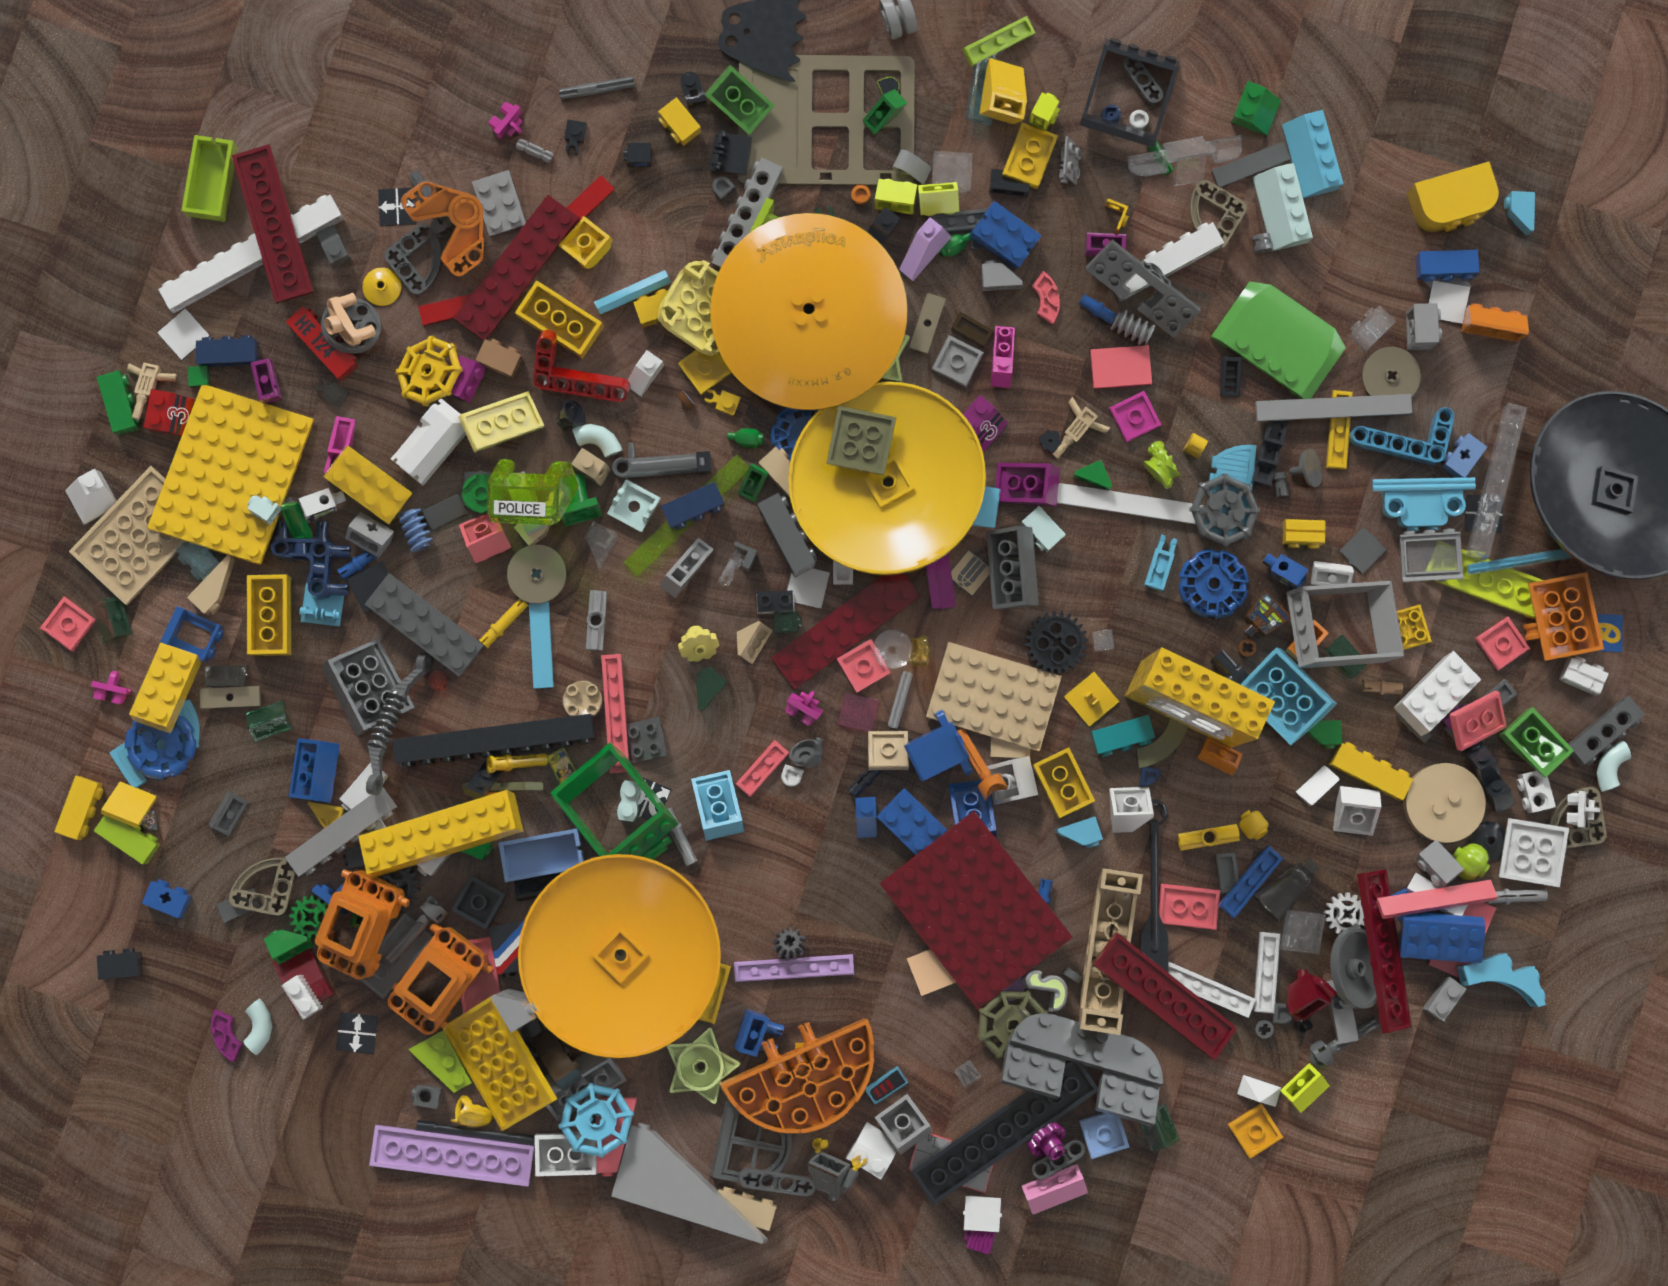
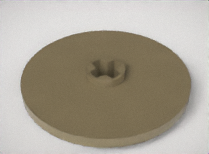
M1385 347L1375 351L1366 360L1362 370L1363 386L1369 396L1411 394L1412 397L1416 393L1421 379L1420 368L1416 359L1409 352L1398 347ZM1388 372H1389V373H1392V372L1395 373V375H1394V379H1395V380H1393V379L1388 380V378H1387V377L1389 376Z
M530 545L522 548L512 557L508 565L507 579L510 588L516 596L528 603L540 604L554 599L562 591L566 582L567 573L563 559L555 550L544 545ZM533 570L542 571L540 579L532 578L534 575Z

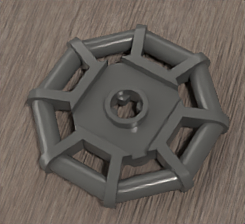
M1223 473L1221 476L1205 483L1201 482L1198 485L1199 489L1192 507L1189 508V512L1192 513L1199 530V535L1213 540L1223 547H1228V545L1246 537L1250 538L1257 516L1261 513V509L1258 508L1251 491V485L1228 476L1227 473ZM1227 484L1240 491L1236 494L1233 491L1227 490ZM1221 485V491L1213 494L1209 490L1213 487ZM1243 494L1246 497L1250 509H1245L1244 504L1241 500V496ZM1206 495L1208 497L1207 504L1204 508H1201L1200 505L1203 497ZM1222 505L1228 507L1229 511L1227 512V516L1225 515V513L1221 514L1220 510L1223 509ZM1200 512H1204V515L1208 522L1206 526L1204 524ZM1245 513H1250L1244 527L1241 522L1245 517ZM1236 527L1240 531L1228 536V530ZM1210 528H1218L1221 531V536L1209 531Z

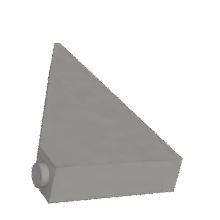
M638 1123V1125L631 1126L612 1197L761 1244L767 1243L768 1238L656 1131L651 1130L650 1125Z

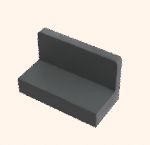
M735 541L734 549L746 554L742 563V569L750 573L758 556L757 550Z

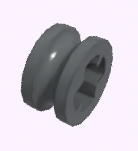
M1262 1020L1256 1024L1255 1032L1259 1037L1263 1039L1269 1038L1273 1034L1274 1029L1270 1022ZM1263 1024H1267V1028H1270V1031L1266 1032L1265 1035H1261L1262 1032H1259V1027H1263Z

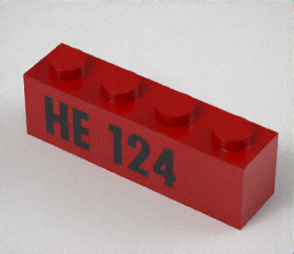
M302 306L286 323L342 382L358 367L355 363L357 358L353 354L344 353L332 347L324 338L321 325L315 320L318 316L311 308L306 310ZM335 337V340L337 342L342 343L337 337Z

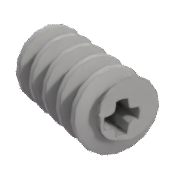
M1125 309L1122 313L1119 311L1110 330L1118 327V334L1124 330L1125 338L1132 334L1131 341L1139 338L1138 345L1145 341L1146 346L1155 329V325L1153 324L1148 328V321L1146 320L1141 324V317L1134 320L1133 313L1127 317V310Z

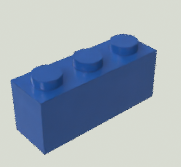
M1478 250L1419 251L1415 257L1417 280L1423 279V282H1432L1437 278H1442V281H1452L1454 278H1462L1463 281L1473 280L1479 273Z

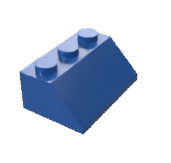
M297 739L289 797L331 803L340 744L319 740Z

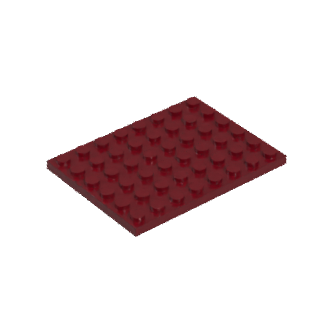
M975 810L879 883L977 1010L1073 938Z

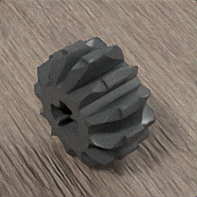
M790 926L789 931L783 927L782 933H775L776 938L773 939L772 943L776 946L773 947L774 952L779 951V958L786 955L785 960L788 961L789 956L796 960L797 954L803 955L802 949L806 948V943L803 942L805 936H799L801 932L799 929L793 932L792 926ZM786 941L793 942V945L789 947V944H787L786 946Z

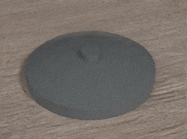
M1361 928L1344 930L1336 938L1331 952L1330 967L1332 980L1339 997L1346 1005L1354 1009L1370 1008L1375 1005L1377 997L1373 984L1374 978L1370 964L1366 930Z

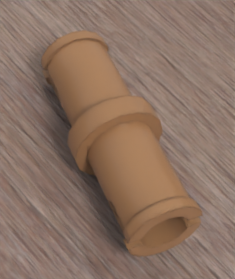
M1363 679L1362 683L1364 684H1361L1362 692H1373L1379 695H1402L1403 683L1386 682L1383 679H1380V681Z

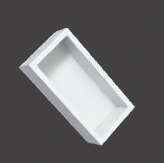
M1452 651L1444 656L1406 694L1394 709L1420 736H1423L1430 732L1481 679Z

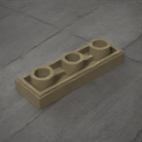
M927 293L909 349L928 354L946 301L945 298ZM930 322L931 326L926 327L924 323Z
M260 686L200 689V709L261 706ZM232 694L234 698L232 701H229L228 697Z

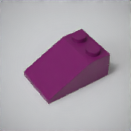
M998 463L995 488L1001 489L999 502L1056 507L1060 468L1048 463Z

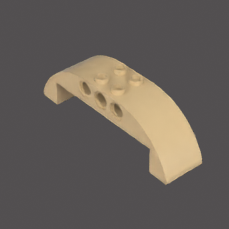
M1104 868L1101 871L1093 905L1083 972L1079 1015L1080 1029L1116 1035L1121 1034L1123 1019L1121 1006L1124 990L1092 964L1115 932L1131 943L1137 894L1141 892L1143 874Z

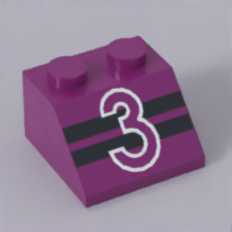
M981 395L963 414L974 429L983 452L1008 425V422L997 409Z

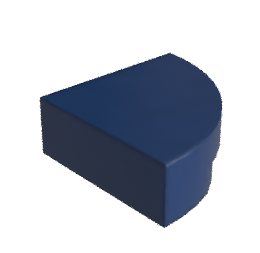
M1142 767L1139 787L1153 784L1160 776L1161 769Z

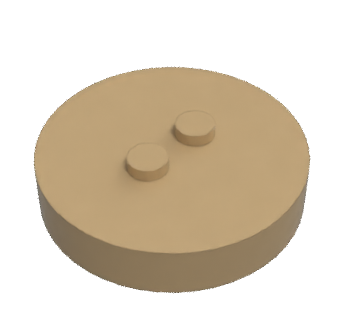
M1440 763L1427 766L1412 777L1414 780L1403 800V808L1408 823L1420 836L1430 841L1437 840L1440 843L1462 840L1477 829L1483 819L1486 802L1480 782L1470 771L1456 764Z

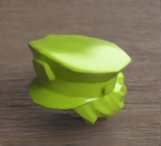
M1157 441L1148 447V453L1152 458L1149 461H1144L1143 466L1160 484L1168 489L1173 484V478L1181 477V474L1172 462L1173 456L1167 455L1165 444L1162 441Z

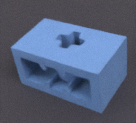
M1469 433L1464 437L1460 436L1454 443L1456 448L1453 452L1449 451L1443 459L1445 463L1442 465V468L1456 478H1465L1487 449L1486 445ZM1462 452L1465 453V459L1463 460L1460 458Z

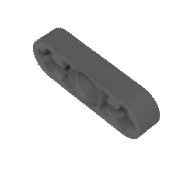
M1125 57L1122 68L1144 100L1149 105L1159 104L1163 97V91L1140 60ZM1128 61H1130L1131 63H1133V62L1136 63L1135 66H1134V68H1135L1136 71H1138V72L1136 73L1135 76H1133V74L1135 73V70L1133 69V67H1129V68L1127 67V66H1128V63H1129ZM1144 75L1147 77L1148 83L1141 85L1138 83L1137 78ZM1150 84H1152L1150 88L1152 93H1158L1157 99L1150 98L1151 92L1149 91V89H1147L1150 86Z

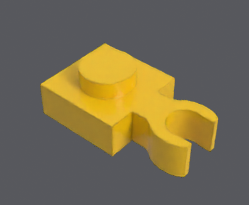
M709 389L708 393L714 396L710 400L704 398L705 402L709 404L716 403V410L734 417L741 397L723 390L721 395H717L715 391Z

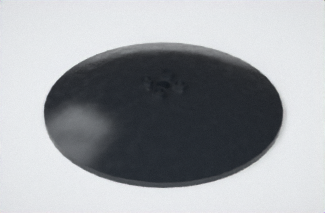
M1619 391L1590 393L1570 401L1556 411L1542 427L1531 454L1529 469L1530 487L1541 521L1553 539L1565 552L1584 566L1598 573L1629 580L1649 579L1667 574L1668 409L1640 395ZM1612 486H1616L1619 489V494H1615L1612 491Z

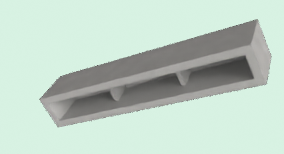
M383 787L379 795L367 797L285 858L298 877L303 874L308 876L317 870L315 867L317 864L321 863L323 865L331 860L332 857L330 855L335 851L339 854L347 848L346 843L352 841V843L356 842L359 839L358 836L362 835L363 831L367 829L369 832L377 827L378 820L381 818L386 820L392 816V810L397 806Z

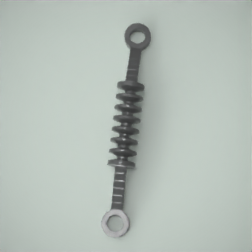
M420 653L416 660V669L388 692L390 698H386L385 703L387 705L382 707L384 712L379 714L382 719H377L376 723L379 726L374 727L373 730L376 733L371 734L373 740H369L367 743L373 773L366 782V792L370 795L377 796L382 791L383 773L381 759L387 750V746L384 744H389L390 740L387 737H392L393 735L390 730H395L396 728L393 723L398 722L396 716H400L401 711L399 709L404 708V704L401 702L407 701L410 688L422 676L428 673L432 667V656L428 653Z

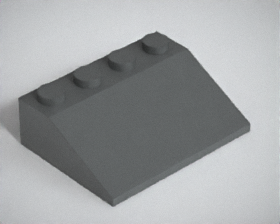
M378 638L327 660L321 667L357 737L373 730L375 726H379L376 722L377 719H382L379 714L384 712L382 707L387 705L385 703L386 698H390L388 692L401 682ZM409 695L406 702H401L404 704V708L399 710L402 715L415 708Z

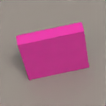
M1145 391L1109 408L1126 443L1162 426Z

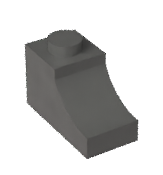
M334 225L316 233L334 269L352 260Z

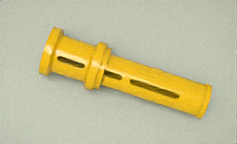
M546 753L520 756L504 754L500 757L489 755L486 760L489 773H494L498 770L509 772L512 768L546 766L548 763Z

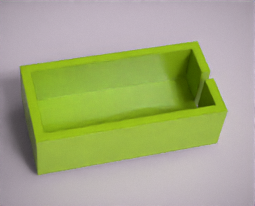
M194 135L181 210L187 217L225 222L235 168L232 155L237 154L238 146L234 141L216 138L214 141L212 137Z

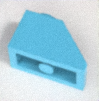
M1511 191L1504 199V209H1507L1506 215L1525 235H1530L1534 231L1535 192Z

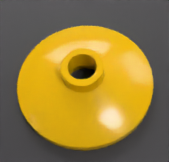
M376 268L366 275L362 288L366 299L376 306H388L394 303L400 296L402 284L399 276L391 269ZM380 282L384 283L383 288H378Z

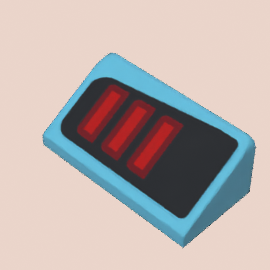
M896 1066L867 1085L865 1090L874 1104H877L906 1085L908 1081L899 1067Z

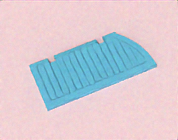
M1257 445L1235 446L1220 452L1216 456H1212L1211 468H1215L1216 473H1210L1209 481L1221 476L1223 473H1227L1228 476L1245 484L1249 483L1252 491L1251 480L1254 472ZM1227 484V490L1233 491L1236 494L1240 491ZM1221 485L1213 487L1209 490L1213 494L1221 491ZM1243 494L1241 496V500L1244 504L1245 509H1250L1246 497ZM1222 505L1223 509L1220 510L1221 514L1225 513V515L1227 516V512L1229 511L1228 507ZM1245 513V517L1241 522L1244 527L1249 518V513ZM1236 527L1228 530V536L1240 531ZM1210 528L1209 531L1221 535V531L1218 528Z
M189 699L184 702L179 716H184L194 729L193 736L196 739V748L200 746L199 719L196 709ZM142 730L141 732L138 733V735L141 736L142 733H143L144 731H146V730ZM181 735L182 742H185V735ZM163 738L156 742L157 748L159 750L165 748L166 741ZM125 742L109 752L131 786L138 788L148 781L145 774L137 772L128 761V751L125 749ZM140 746L135 747L136 754L142 753ZM179 751L176 758L180 760L184 754ZM147 760L145 765L151 767L153 762ZM169 763L163 764L164 769L169 767Z

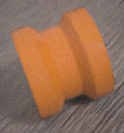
M1536 623L1523 625V629L1526 631L1525 641L1539 639Z

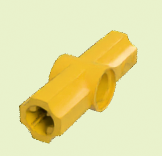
M1237 824L1177 834L1180 851L1240 841ZM1206 832H1210L1213 835L1211 843H1207L1204 840Z

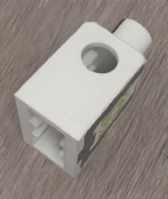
M329 488L299 498V504L307 524L336 512V505L346 501L342 490L331 494ZM323 501H327V502H328V503L325 504V505H324V504H321V502H323Z

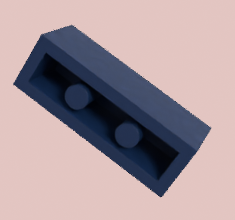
M244 335L241 336V339L223 336L219 340H214L212 337H202V340H196V364L198 366L251 365L252 362L259 361V343L253 336Z
M712 482L662 505L661 508L671 530L676 529L678 531L687 526L686 523L692 520L695 523L704 519V515L710 512L716 514L722 511V507L725 504L715 482Z

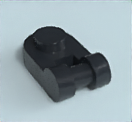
M695 72L684 73L680 81L688 108L693 107V104L699 102L701 104L706 103L698 75ZM697 91L698 95L691 97L690 93Z

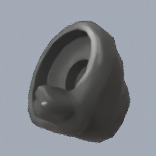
M817 737L816 740H803L794 745L789 752L790 761L797 766L809 769L821 764L823 753L822 739Z

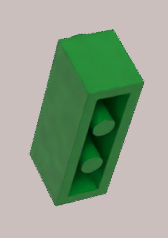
M120 370L98 376L97 381L112 432L118 436L140 429L139 423L141 418L139 420L132 418L134 412L133 404H136L133 394L128 389L130 381L127 374L124 375Z

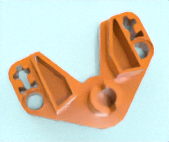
M423 181L402 196L401 205L412 221L448 216L455 225L440 256V259L452 274L462 276L482 261L484 249L483 206L474 195ZM425 185L431 187V193L428 196H423L421 193V189ZM417 191L418 196L421 197L423 200L420 201L417 198L413 201V207L409 205L406 206V204L408 203L407 198H416L417 196L414 193ZM472 250L478 251V257L475 260L469 259V252ZM463 256L470 263L469 265L464 262ZM454 263L461 264L460 271L457 269L453 270L455 268Z

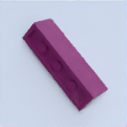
M947 553L939 560L926 566L933 610L956 607L949 553Z

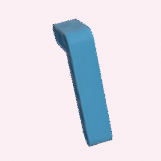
M1444 407L1433 415L1427 442L1358 426L1349 433V443L1356 447L1428 465H1436L1446 456L1454 421V412L1450 408ZM1440 413L1447 416V422L1440 420ZM1355 432H1360L1362 434V441H1359L1355 438ZM1436 432H1440L1443 435L1442 441L1436 439ZM1379 437L1382 444L1376 445L1373 438ZM1393 441L1399 442L1401 445L1400 450L1393 448ZM1412 446L1419 448V455H1415L1412 452ZM1431 451L1438 453V460L1431 457Z

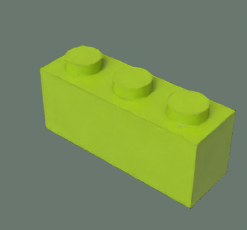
M105 815L94 829V832L141 864L147 865L160 847V844L156 842L158 839L150 833L144 834L140 831V826L135 828Z

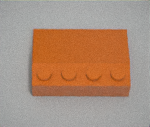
M1588 572L1528 583L1544 661L1604 649Z

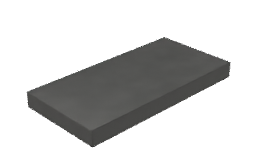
M406 912L382 940L378 953L382 954L379 968L372 977L360 979L383 1000L390 994L393 985L400 982L419 954L433 938V935L424 929L393 963L389 962L384 956L416 922ZM362 965L361 971L365 974V967Z

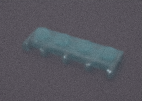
M996 54L989 58L996 60ZM987 58L973 66L965 119L992 125L991 119L979 115L988 63Z

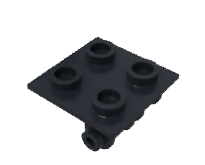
M723 130L715 133L709 171L746 175L752 136L726 134V131Z

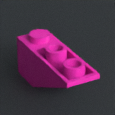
M995 326L990 386L1010 388L1015 328Z

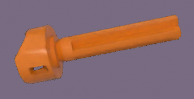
M965 729L958 730L957 732L961 735L964 741L963 744L970 756L968 759L982 780L977 788L984 800L987 801L989 795L995 791L1007 790L1008 786L1000 773L991 774Z

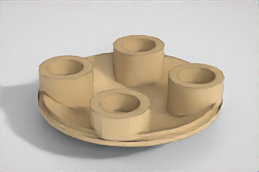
M578 681L567 687L563 696V706L570 716L592 714L594 717L602 706V695L593 683Z

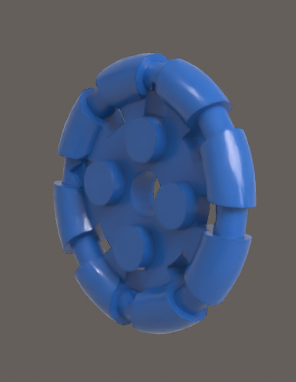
M785 407L777 415V421L775 425H772L771 443L778 450L783 449L789 455V461H791L792 452L802 430L812 418V413H817L819 409L799 410ZM801 412L803 417L795 419L794 413ZM784 423L789 424L787 431L782 429ZM787 439L789 446L783 448L781 442Z
M1206 549L1195 553L1191 560H1187L1184 563L1179 574L1181 578L1178 585L1179 593L1183 602H1186L1190 610L1196 615L1203 618H1225L1232 615L1233 611L1236 608H1240L1245 602L1248 595L1247 583H1249V578L1244 565L1241 566L1237 561L1238 558L1233 554L1221 549L1220 551ZM1212 558L1219 559V565L1212 564ZM1201 563L1203 568L1198 571L1195 566ZM1229 565H1231L1235 570L1232 574L1227 569ZM1188 578H1194L1193 585H1188ZM1215 578L1219 581L1217 589L1210 588V579ZM1233 582L1239 583V589H1233ZM1195 594L1201 599L1198 603L1192 598ZM1228 597L1232 599L1229 605L1224 601ZM1209 604H1216V608L1209 609Z
M178 716L176 727L171 733L135 721L132 722L134 723L132 728L128 729L126 733L125 749L128 751V761L137 772L144 773L145 777L150 779L165 780V777L171 776L173 778L179 775L189 766L187 765L188 762L195 755L196 739L193 736L194 729L184 716ZM140 728L146 730L141 736L137 734ZM181 735H185V742H182ZM163 738L166 741V746L164 749L159 750L156 742ZM140 746L142 753L136 754L135 747ZM179 751L184 754L181 760L176 758ZM147 760L153 762L151 767L145 765ZM169 763V768L164 769L163 764Z

